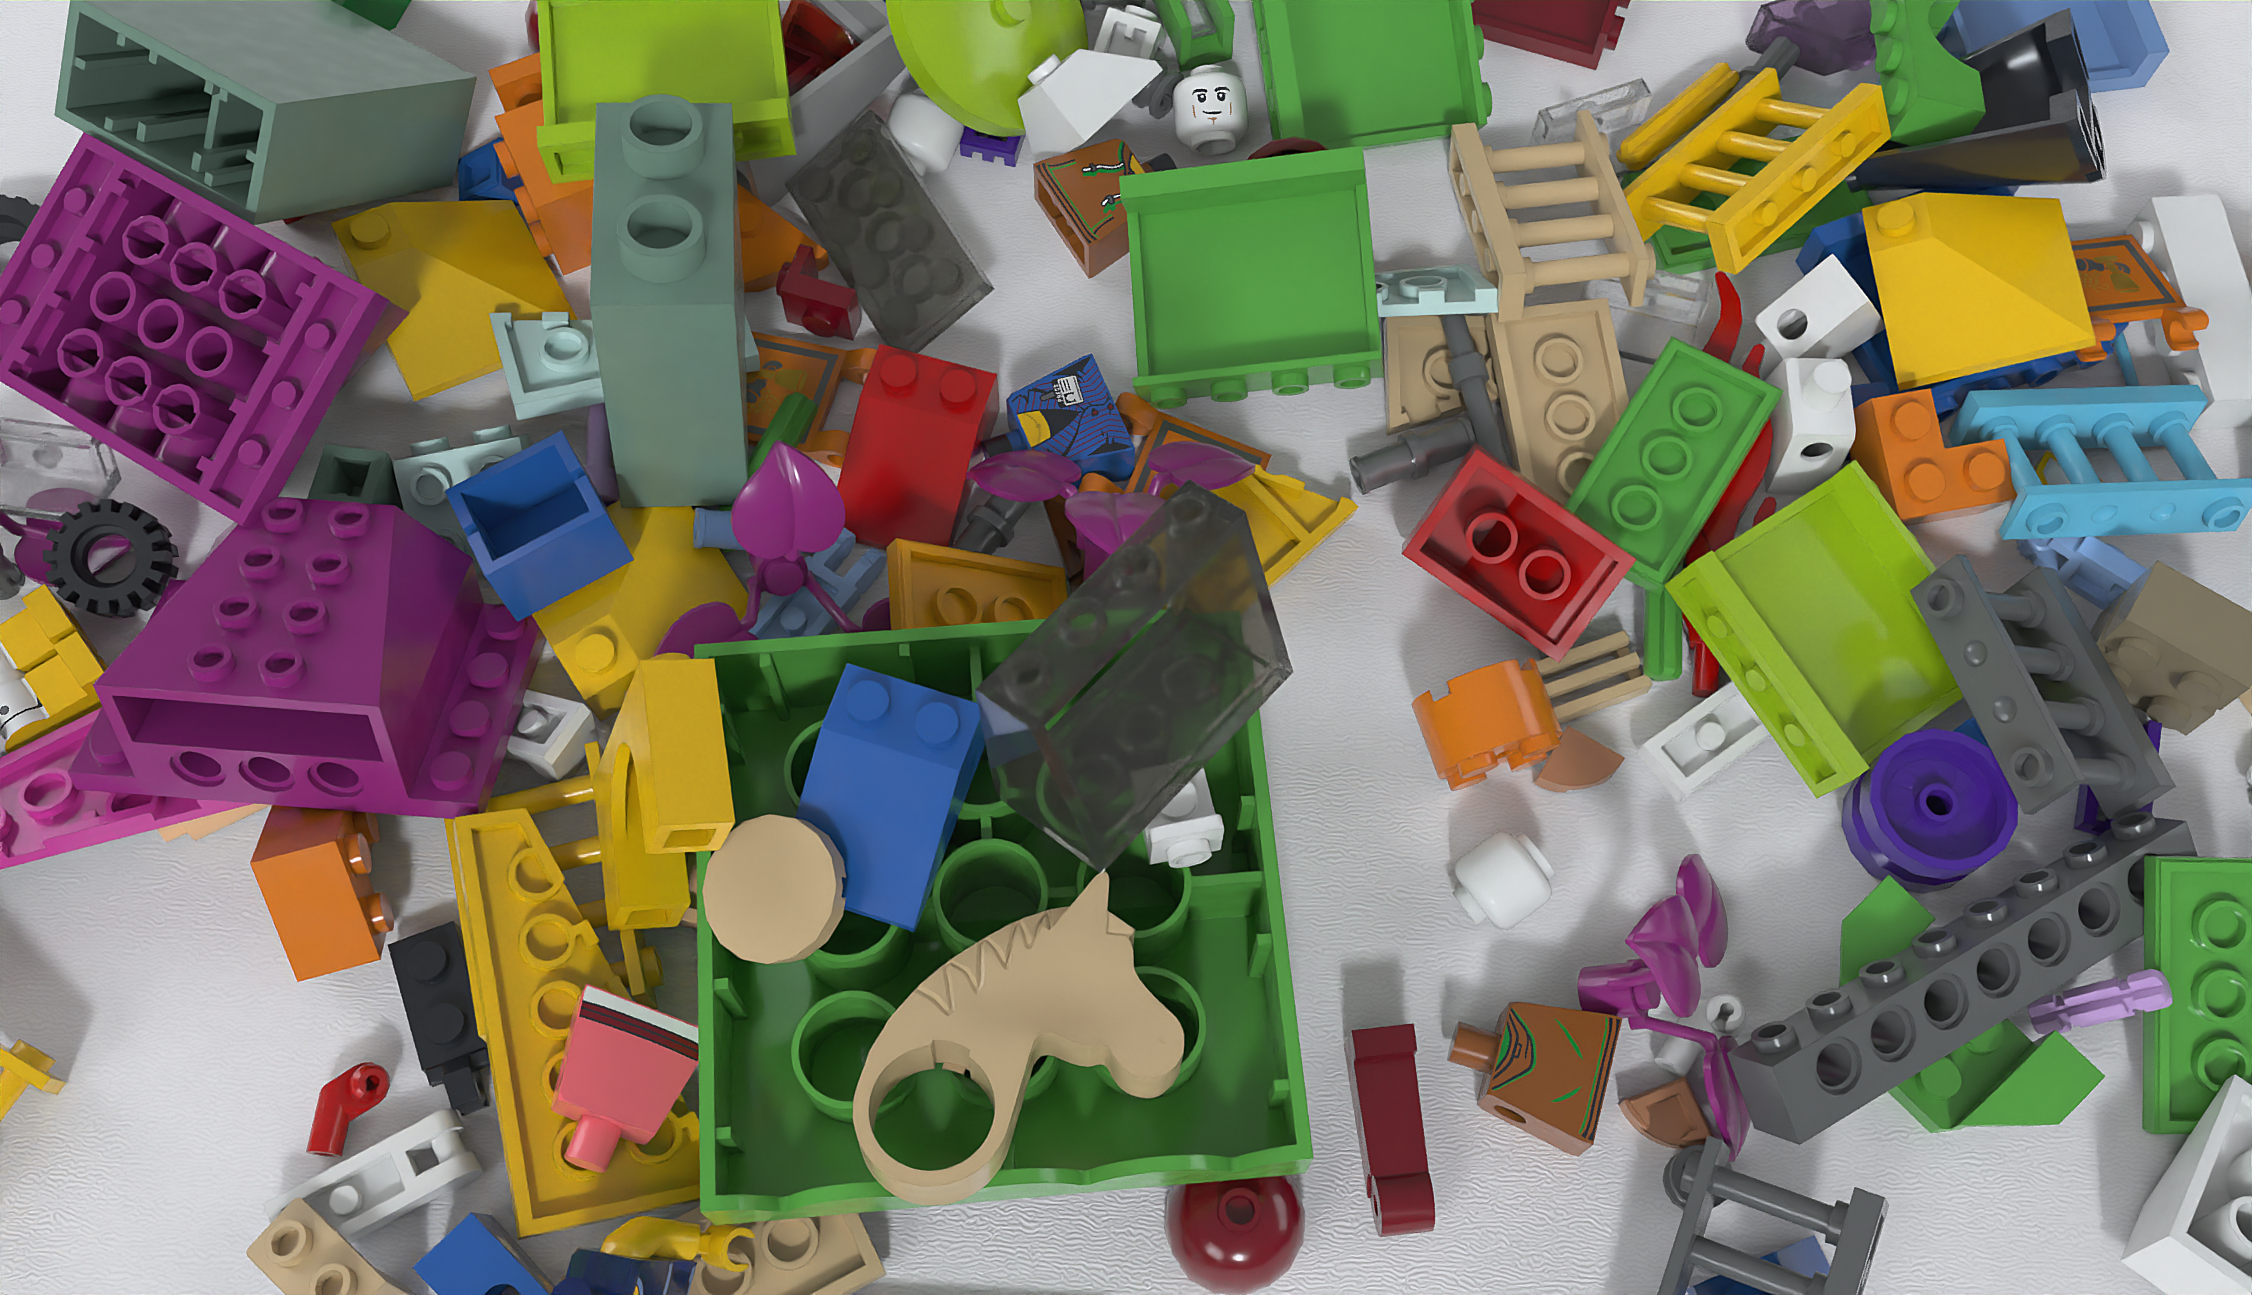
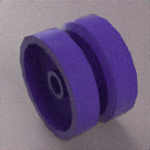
M1932 728L1905 734L1881 752L1868 765L1870 768L1853 780L1843 799L1841 824L1850 852L1871 876L1883 881L1890 875L1906 891L1925 894L1951 888L2003 851L2018 825V801L1993 752L1988 747L1963 733Z

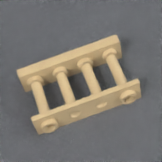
M1590 110L1578 111L1575 136L1572 142L1492 150L1490 145L1482 144L1475 122L1452 125L1448 173L1482 276L1498 290V312L1495 313L1498 322L1522 320L1525 294H1532L1534 287L1619 277L1630 307L1643 305L1647 280H1653L1656 271L1654 249L1651 243L1643 242L1609 159L1607 135L1605 132H1598ZM1570 165H1575L1579 178L1513 186H1505L1503 181H1495L1494 174ZM1589 201L1594 214L1591 216L1518 224L1516 218H1508L1507 210ZM1604 239L1609 254L1532 262L1530 257H1522L1520 248Z

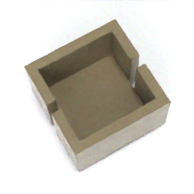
M2158 560L2131 584L2128 591L2125 590L2100 613L2090 631L2129 703L2147 713L2152 721L2162 723V727L2177 730L2185 736L2214 716L2217 709L2222 710L2249 690L2252 685V612Z

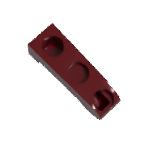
M1414 1023L1351 1030L1344 1044L1367 1198H1370L1373 1219L1378 1236L1387 1237L1433 1231L1435 1227V1202L1428 1169L1414 1056L1417 1052Z

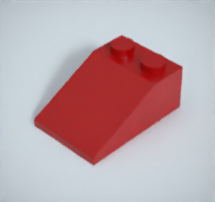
M879 344L859 397L837 485L845 507V523L843 527L855 534V543L887 551L886 547L896 538L951 548L975 483L973 479L966 480V472L982 462L984 454L981 441L991 437L1000 411L996 373Z
M1477 443L1472 446L1402 544L1401 553L1558 663H1560L1637 560L1540 487Z

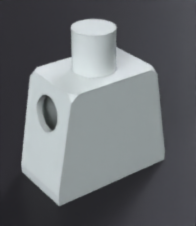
M1834 254L1823 260L1755 318L1754 322L1767 337L1760 342L1765 347V356L1759 370L1760 379L1765 381L1784 359H1840L1886 328L1883 319L1869 298ZM1804 332V334H1803L1802 336H1800L1799 338H1797V336H1798L1799 334H1801V333ZM1748 351L1739 359H1737L1741 366L1743 365L1750 351Z
M1784 359L1765 380V382L1784 390L1780 402L1770 416L1773 440L1770 462L1764 476L1766 494L1805 495L1839 472L1855 440L1856 433L1850 388L1852 377L1847 363L1841 359Z

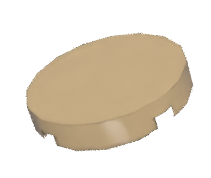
M768 814L741 823L728 834L721 849L715 851L710 858L702 890L706 919L720 944L741 959L764 964L790 963L807 958L828 942L843 917L846 897H841L843 890L842 877L846 878L843 858L830 837L808 821Z

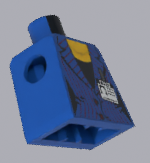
M1092 353L1012 393L1006 399L1007 421L1010 432L981 441L985 459L1016 450H1042L1066 457L1081 469L1080 479L1071 483L1077 489H1079L1082 479L1087 473L1101 475L1115 483L1131 479L1134 471L1135 447Z
M471 1212L412 1267L437 1295H502L504 1290L510 1285L520 1295L562 1294L492 1215Z

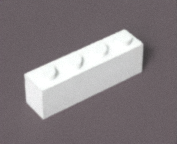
M2220 194L2151 197L2126 228L2125 235L2132 234L2187 306L2202 309L2209 317V325L2206 329L2193 331L2195 339L2199 341L2198 349L2187 351H2173L2166 342L2161 319H2152L2156 331V349L2164 358L2171 385H2198L2208 399L2206 406L2191 430L2252 427V292Z

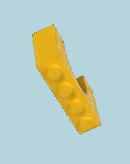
M664 653L656 655L649 660H640L593 778L608 931L677 927L691 903L685 852L720 850L735 824L714 659H691L688 655L682 653Z

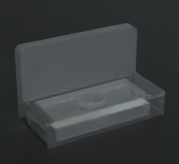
M1639 78L1541 109L1538 112L1528 146L1574 141L1578 111L1590 110L1598 132H1605L1607 135L1609 159L1617 178H1621L1625 174L1646 170L1659 160V154L1642 169L1629 171L1624 163L1618 162L1616 152L1620 149L1621 141L1642 125L1652 93L1643 78ZM1575 165L1542 169L1548 182L1579 178Z
M1656 269L1653 280H1647L1642 306L1630 307L1619 277L1585 281L1580 301L1608 298L1619 356L1654 365L1671 336L1694 346L1697 327L1710 303L1713 283Z
M0 417V510L6 515L59 521L58 518L66 511L73 515L80 512L77 507L80 503L90 501L95 505L100 504V499H107L122 480L112 448L79 428L69 425Z

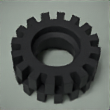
M100 499V504L96 505L90 501L77 505L80 512L73 515L66 511L58 518L64 525L59 532L50 528L46 539L52 541L53 546L52 551L43 550V561L51 564L52 570L45 572L49 583L58 586L59 590L56 593L65 601L75 604L74 607L103 617L136 616L134 612L141 609L147 612L157 606L153 600L158 595L162 596L167 587L166 583L169 577L177 579L179 568L173 565V557H179L177 546L169 540L172 534L166 526L157 521L156 517L141 508L125 501L119 503L113 499ZM110 535L124 536L130 540L136 550L137 559L133 571L121 581L115 583L100 582L92 575L88 567L90 549L103 537Z

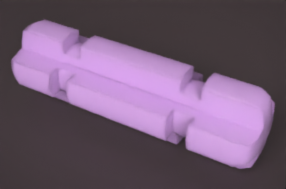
M2148 969L2128 974L2127 981L2125 979L2119 980L2116 977L2065 990L2062 994L2063 997L2061 995L2055 996L2054 994L2043 996L2028 1005V1013L2032 1026L2038 1034L2046 1035L2054 1030L2063 1033L2071 1031L2072 1025L2084 1028L2133 1016L2136 1014V1009L2150 1012L2169 1007L2173 1003V995L2165 974L2162 971Z

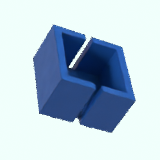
M562 430L445 490L458 521L468 536L466 538L484 576L517 622L634 560L594 483Z

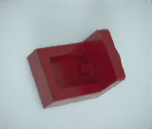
M800 244L792 262L786 261L782 265L776 282V294L781 297L787 322L803 326L812 334L820 337L830 338L837 336L854 341L861 324L856 290L818 279L819 275L813 247Z

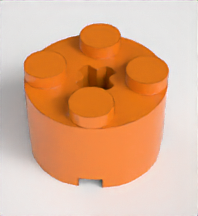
M1528 658L1521 668L1518 660L1512 659L1470 671L1446 681L1449 695L1434 702L1430 690H1428L1411 703L1438 778L1447 779L1451 791L1461 790L1486 780V772L1504 762H1508L1512 772L1534 766L1548 759L1546 752L1561 745L1559 738L1563 735V731L1533 658Z

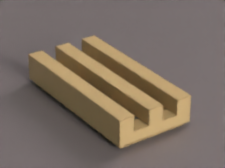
M1625 630L1570 649L1560 663L1551 657L1536 661L1542 680L1611 655L1615 657L1614 660L1545 684L1550 699L1622 673L1626 679L1623 683L1554 707L1560 725L1648 693L1653 684L1648 676L1642 675L1638 667L1641 661L1636 652H1630L1627 646L1630 639Z

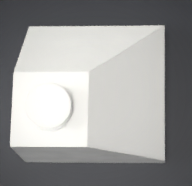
M1078 49L1062 61L1054 53L1045 59L1027 76L1033 86L1017 100L1034 161L1037 163L1065 154L1085 143L1163 70L1157 61Z

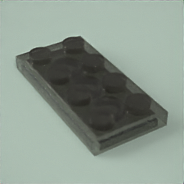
M871 109L784 184L849 288L856 290L858 302L887 346L919 353L995 289L901 146L892 136L883 119Z

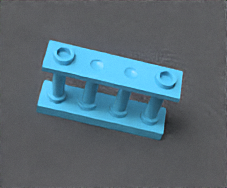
M2198 385L1969 391L1948 434L1953 447L2004 438L2011 467V480L2017 497L1998 530L2003 540L2237 531L2252 508V478L2218 479L2189 435L2208 402V399ZM2165 446L2186 480L2160 481L2139 447ZM2108 448L2128 482L2102 483L2082 449ZM2051 450L2071 484L2043 485L2024 451Z

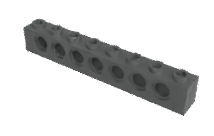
M2146 811L2132 812L2119 816L2111 822V829L2092 840H2084L2069 845L2062 851L2063 857L2044 868L2030 870L2014 878V885L1995 897L1980 899L1968 904L1963 909V915L1943 927L1929 929L1917 934L1912 938L1911 946L1890 958L1878 959L1864 965L1859 970L1860 976L1838 989L1825 990L1811 996L1805 1003L1806 1007L1783 1021L1770 1022L1756 1028L1751 1033L1749 1041L1727 1053L1754 1129L1801 1145L2144 935V856H2198L2187 821L2155 818L2151 812Z

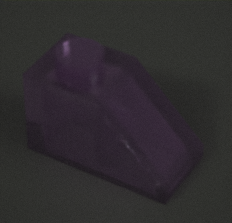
M1870 0L1772 1L1760 5L1745 40L1749 50L1763 55L1776 37L1787 36L1792 43L1799 45L1801 55L1793 66L1824 77L1846 69L1849 71L1862 69L1877 56L1875 36L1870 31L1872 17Z

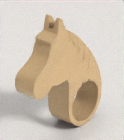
M1106 872L1096 875L1070 907L1050 909L1013 922L950 959L923 981L889 1018L869 1051L856 1087L853 1101V1122L860 1149L868 1169L874 1178L893 1195L920 1205H945L972 1196L987 1185L999 1171L1007 1156L1033 1066L1041 1056L1050 1055L1071 1064L1085 1067L1099 1064L1104 1065L1109 1070L1116 1084L1123 1091L1141 1098L1158 1097L1175 1082L1180 1073L1184 1052V1032L1177 1017L1152 995L1135 972L1133 963L1135 929L1107 911L1109 876ZM936 1063H943L942 1069L955 1071L963 1075L967 1069L970 1071L971 1079L983 1089L990 1099L995 1112L991 1130L981 1147L965 1161L947 1169L934 1171L913 1169L891 1158L880 1147L874 1137L876 1115L887 1093L904 1078L920 1071L935 1069Z

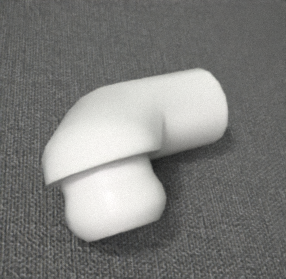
M1719 994L1712 998L1700 1000L1692 1016L1678 1018L1676 1023L1714 1033L1718 1040L1722 1036L1729 1035L1736 1038L1746 1027L1747 1014L1742 1001L1736 996ZM1668 1035L1654 1060L1667 1073L1682 1078L1687 1075L1698 1054L1704 1048L1697 1042Z

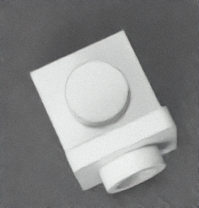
M1127 5L1123 12L1108 7L1093 51L1153 60L1157 48L1164 47L1167 36L1162 25L1156 22L1158 17L1146 9Z
M1202 760L1132 775L1131 787L1150 865L1168 861L1170 867H1189L1208 860L1212 856V851L1221 849L1224 825L1221 815H1215Z

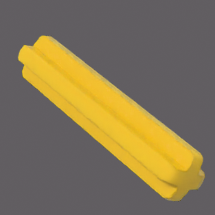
M1726 62L1716 63L1621 141L1620 149L1616 152L1618 162L1624 163L1629 171L1642 169L1728 96L1740 80L1738 71L1731 70Z

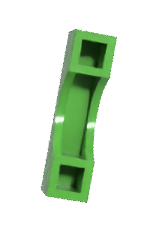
M1870 0L1872 13L1870 31L1875 36L1877 51L1875 70L1880 74L1892 136L1888 140L1914 146L1967 136L1971 134L1985 115L1986 110L1979 71L1953 57L1935 38L1961 0Z

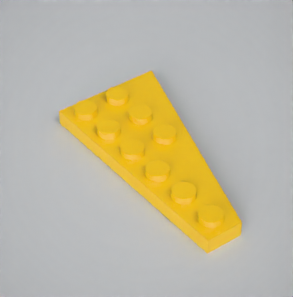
M526 807L454 817V838L518 1240L700 1201L699 1120L694 1111L690 1112L681 1094L655 1136L646 1145L638 1144L622 1137L619 1138L605 1173L579 1167L564 1158L579 1121L553 1112L551 1104L577 999L586 983L631 1001L632 999L619 975L615 976L598 946L600 941L588 919H583L564 884L565 878Z

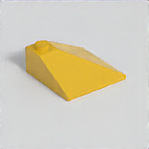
M1923 192L1862 209L1872 266L1899 391L2096 345L2060 199Z
M512 200L389 202L331 223L344 265L351 279L387 298L393 304L410 313L384 341V344L414 402L503 368L489 313H511L513 321L542 320V312H569L570 320H578L546 260L542 258L536 242Z
M620 500L606 507L634 560L532 614L584 701L600 722L620 711L624 702L625 692L629 689L639 661L649 660L653 657L665 633L683 614L701 604L716 601L730 605L736 612L739 621L746 613L749 594L719 548H695L693 546L695 512L691 506L621 508Z

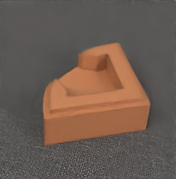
M1567 726L1560 738L1561 745L1553 750L1534 785L1557 793L1598 786L1613 776L1625 757L1574 728Z
M1686 1076L1625 1099L1618 1104L1626 1119L1637 1131L1665 1147L1684 1150L1692 1145H1705L1708 1136L1715 1138Z

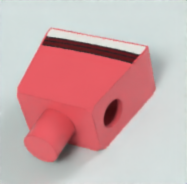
M586 983L573 1009L551 1104L553 1112L579 1121L564 1156L567 1161L591 1171L605 1173L620 1137L646 1145L655 1136L699 1063L698 1026Z

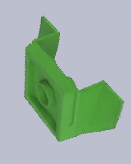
M1890 875L1842 920L1839 987L1860 976L1859 970L1864 965L1878 959L1890 958L1911 946L1912 938L1925 931L1936 920L1930 912ZM2007 1018L1887 1092L1930 1133L1961 1130L1965 1127L2059 1125L2105 1078V1075L2057 1030L2032 1042Z

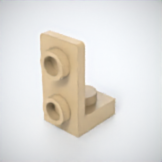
M302 1198L293 1199L249 1246L246 1252L247 1257L285 1295H416L408 1286L375 1268L315 1208Z

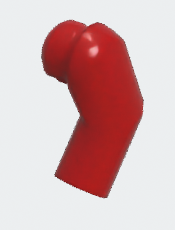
M372 1062L360 1063L322 1087L306 1149L307 1153L325 1157H342L349 1123L378 1105L388 1093L390 1076L382 1066Z

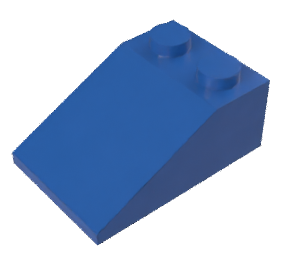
M847 663L822 723L795 816L796 819L808 821L827 834L842 856L846 878L842 877L843 890L841 897H846L845 910L913 932L916 931L988 739L984 705Z

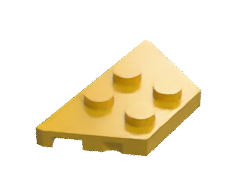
M1256 464L1253 474L1232 485L1208 491H1189L1174 504L1179 512L1176 527L1166 536L1144 549L1162 610L1247 604V609H1249L1355 515L1358 506L1352 500L1342 496L1339 502L1308 491L1304 489L1305 482L1284 474H1269L1258 464Z

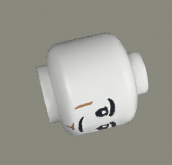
M1199 66L1191 71L1190 77L1179 82L1173 91L1175 133L1179 141L1191 147L1192 153L1196 155H1223L1233 151L1236 143L1244 138L1249 129L1246 89L1242 80L1232 74L1225 73L1224 68L1221 66Z

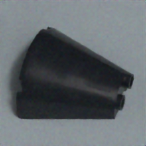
M2070 8L2056 12L1958 58L1962 63L1979 71L1986 110L1985 115L1970 135L1914 146L1887 140L1845 178L1851 193L1862 190L1883 191L2092 184L2105 180L2107 176L2106 157L2098 112L2091 98V89L2088 83L2090 78Z

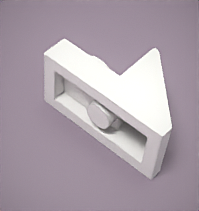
M526 690L523 698L524 703L513 734L509 739L505 756L528 763L550 783L573 778L587 760L584 744L594 741L599 742L600 737L592 711L580 702Z

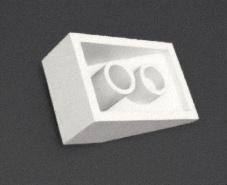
M2236 1074L2225 1081L2143 1205L2120 1259V1262L2167 1295H2252V1085Z

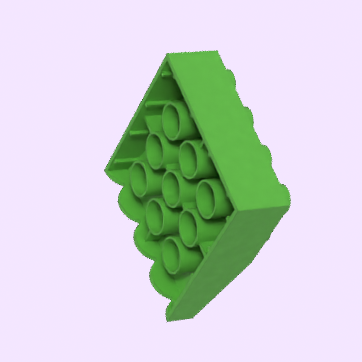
M1247 604L694 645V659H714L735 816V824L731 831L746 820L768 814L795 818L822 723L847 663L984 705L988 729L987 742L915 932L844 909L843 917L828 942L805 959L775 965L741 959L720 944L706 919L702 890L707 864L715 851L696 852L700 1212L714 1225L930 1207L931 1205L911 1203L890 1193L874 1178L864 1161L854 1128L853 1101L870 1049L892 1014L923 981L942 965L988 935L1013 922L1050 909L1070 907L1093 878L1102 872H1106L1109 876L1107 911L1135 929L1133 963L1137 976L1152 995L1177 1017L1184 1032V1052L1180 1073L1173 1085L1163 1094L1154 1098H1141L1123 1091L1116 1084L1109 1070L1104 1065L1099 1064L1085 1067L1071 1064L1054 1056H1041L1033 1066L1011 1144L1001 1168L987 1185L972 1196L945 1205L1306 1173L1314 1156ZM1202 760L1215 815H1221L1224 825L1221 849L1212 851V856L1208 860L1189 867H1170L1168 861L1150 865L1131 787V777L1138 773ZM936 1063L935 1069L914 1073L897 1083L883 1099L876 1115L874 1137L880 1147L895 1161L913 1169L926 1171L947 1169L972 1156L986 1140L993 1124L995 1112L986 1093L971 1079L969 1070L966 1069L963 1075L955 1071L942 1069L943 1063Z

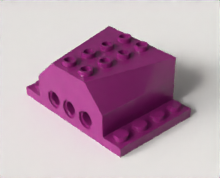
M83 132L0 276V382L237 524L249 528L262 518L261 511L263 507L270 501L278 498L335 396L410 313L362 284Z
M278 497L263 507L261 511L262 518L249 528L234 522L214 541L205 561L188 580L170 579L146 626L93 684L101 701L102 708L68 770L76 790L446 819L485 813L507 751L509 739L513 734L524 703L525 692L529 689L546 637L532 614L517 622L505 605L484 603L473 558L395 505Z

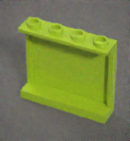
M537 0L544 126L536 127L537 147L552 184L594 179L596 103H632L639 98L656 94L677 96L690 103H732L736 162L797 155L779 0Z
M1856 460L1849 463L1821 485L1715 552L1710 551L1700 557L1664 585L1816 798L1853 781L1870 768L1868 765L1887 747L1905 734L1914 733L1964 697L1910 593L1911 589L1936 571L1937 568L1920 547L1913 533L1905 527L1882 496L1878 486L1867 476Z

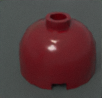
M1289 1175L1180 1184L1174 1186L1168 1197L1164 1231L1172 1255L1190 1280L1213 1293L1247 1295L1269 1287L1289 1271L1304 1242L1306 1213L1298 1187Z

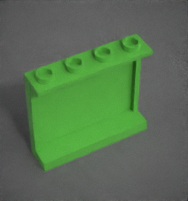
M1251 0L1272 140L1297 136L1318 141L1329 150L1363 146V150L1451 138L1452 125L1475 122L1479 131L1488 124L1487 117L1492 112V95L1489 84L1481 80L1479 60L1484 55V38L1481 27L1473 24L1471 3L1474 0Z
M1363 146L1119 176L1120 198L1127 212L1138 372V377H1134L1132 380L1133 388L1139 398L1144 399L1154 408L1173 409L1186 405L1189 398L1211 396V399L1216 402H1236L1247 398L1248 392L1271 389L1275 395L1292 396L1307 392L1309 385L1334 383V386L1339 389H1356L1369 385L1372 378L1384 377Z

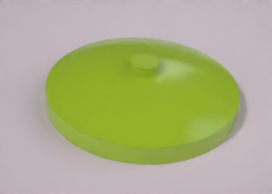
M886 0L887 16L896 47L908 71L919 87L941 110L953 119L969 128L989 135L1001 137L1026 135L1017 100L1033 86L1027 76L1053 53L1062 61L1078 49L1088 50L1087 26L1079 0Z

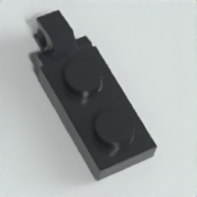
M454 921L388 944L421 1070L426 1074L429 1085L436 1087L444 1084L451 1108L460 1111L461 1116L489 1107V1101L480 1073L481 1069L490 1066L487 1043L478 1035L464 941L460 927Z

